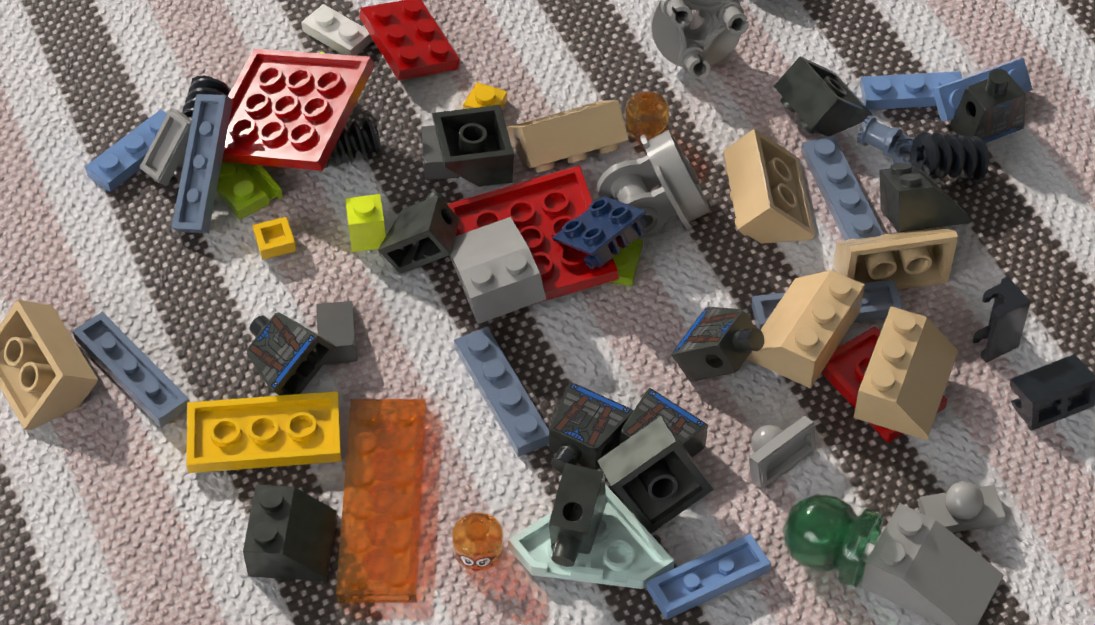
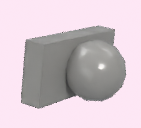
M170 108L139 167L155 181L163 185H168L177 167H183L192 121L186 115L173 108Z
M804 415L785 430L778 426L766 425L760 427L753 434L751 446L754 453L749 456L751 479L754 485L760 489L765 488L816 449L814 422Z
M960 481L953 484L946 493L921 496L918 501L922 514L937 520L952 533L1003 525L1006 519L995 485L978 487L971 482Z

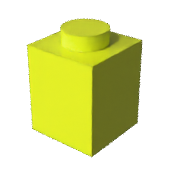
M380 194L345 198L352 252L379 249L386 237Z

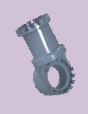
M868 116L862 124L864 129L860 128L857 142L860 144L867 143L882 150L883 155L891 158L893 164H911V160L908 158L904 159L900 154L902 152H911L914 138L902 134V129L897 127L892 129L877 122L875 117Z

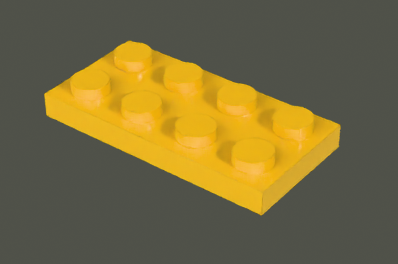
M338 391L187 402L186 466L188 473L342 462Z

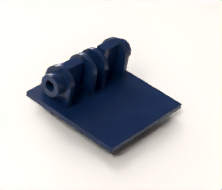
M604 196L593 201L589 205V209L579 217L568 221L552 239L586 253L587 256L584 258V261L590 269L595 267L601 268L613 258V255L620 253V248L625 249L628 244L644 233L643 229L647 224L642 216L646 212L640 208Z

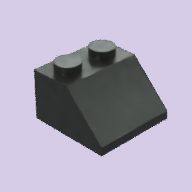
M801 56L774 85V88L782 96L780 102L793 113L796 112L800 116L799 124L811 134L818 132L829 137L860 124L868 116L873 115L835 72Z
M500 105L432 113L445 168L478 187L513 183L514 152Z
M909 163L892 164L889 169L879 170L880 209L899 232L969 223V216L944 190L915 166Z
M662 416L597 460L610 486L650 534L714 490Z
M256 484L243 547L248 576L326 582L337 521V511L296 487Z

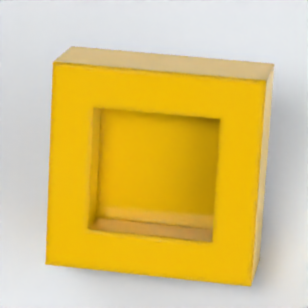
M476 82L463 103V109L500 105L502 110L508 101L507 91Z
M287 217L252 225L262 260L296 252L295 241Z

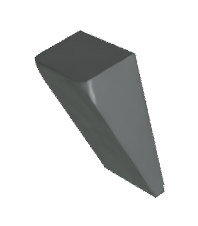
M421 126L425 180L459 178V175L444 166L435 126Z
M343 301L316 304L318 335L337 346L325 364L358 361L353 302Z

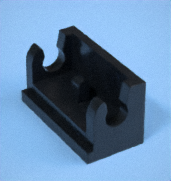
M1008 276L1003 278L1000 284L988 289L983 295V303L990 302L993 298L995 299L988 326L978 330L974 334L972 342L979 343L982 339H988L986 348L980 354V357L986 363L1019 347L1031 301Z
M1075 354L1010 379V387L1019 397L1011 401L1012 406L1027 423V427L1031 431L1095 406V375Z

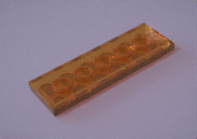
M351 399L336 587L337 603H417L426 399Z

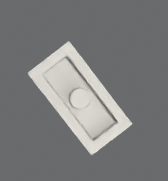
M324 4L302 21L303 32L342 55L356 56L373 42L366 28Z

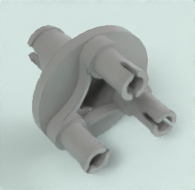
M658 0L651 16V34L658 50L667 60L689 71L693 78L696 79L698 75L699 79H703L709 75L710 66L722 61L733 51L739 42L741 34L747 31L749 22L746 21L747 17L738 0Z

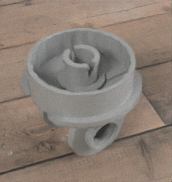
M670 130L650 140L646 134L640 136L647 155L637 160L617 163L607 169L597 183L599 197L603 198L606 196L645 210L646 214L642 218L647 226L643 229L644 233L636 239L655 233L668 219L676 215L679 216L688 231L693 229L691 221L711 211L690 161L686 155H683ZM662 185V187L650 192L655 186Z

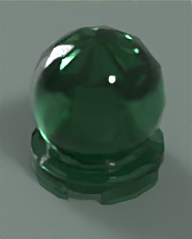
M815 494L800 500L789 510L783 525L784 545L790 556L805 569L820 573L837 569L839 572V583L858 587L862 581L866 563L863 561L869 543L876 545L879 540L884 517L869 508L865 509L860 516H857L851 505L839 497Z

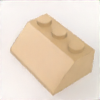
M618 100L597 101L507 127L509 138L523 166L528 168L535 167L536 172L555 168L554 161L567 158L568 163L588 158L587 152L599 149L600 154L620 149L618 143L629 140Z
M756 129L751 130L723 150L726 162L725 171L729 178L731 189L730 198L733 202L736 216L735 225L743 235L750 236L761 244L804 241L816 237L800 160L797 156Z
M939 227L897 234H883L862 239H848L836 242L833 266L835 272L860 283L895 280L897 290L948 283L958 235L956 231Z
M833 270L795 278L761 329L764 335L762 349L752 351L747 360L811 389L860 313L865 284Z
M17 300L0 324V388L24 430H32L78 408L98 382V379L52 305Z
M890 307L858 391L854 418L928 440L958 350L927 317Z

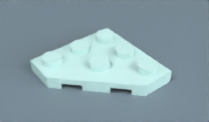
M606 484L607 503L590 554L578 552L574 566H561L551 560L555 547L551 544L549 532L551 513L508 539L509 550L526 570L534 576L644 589L647 587L648 580L674 569V559Z

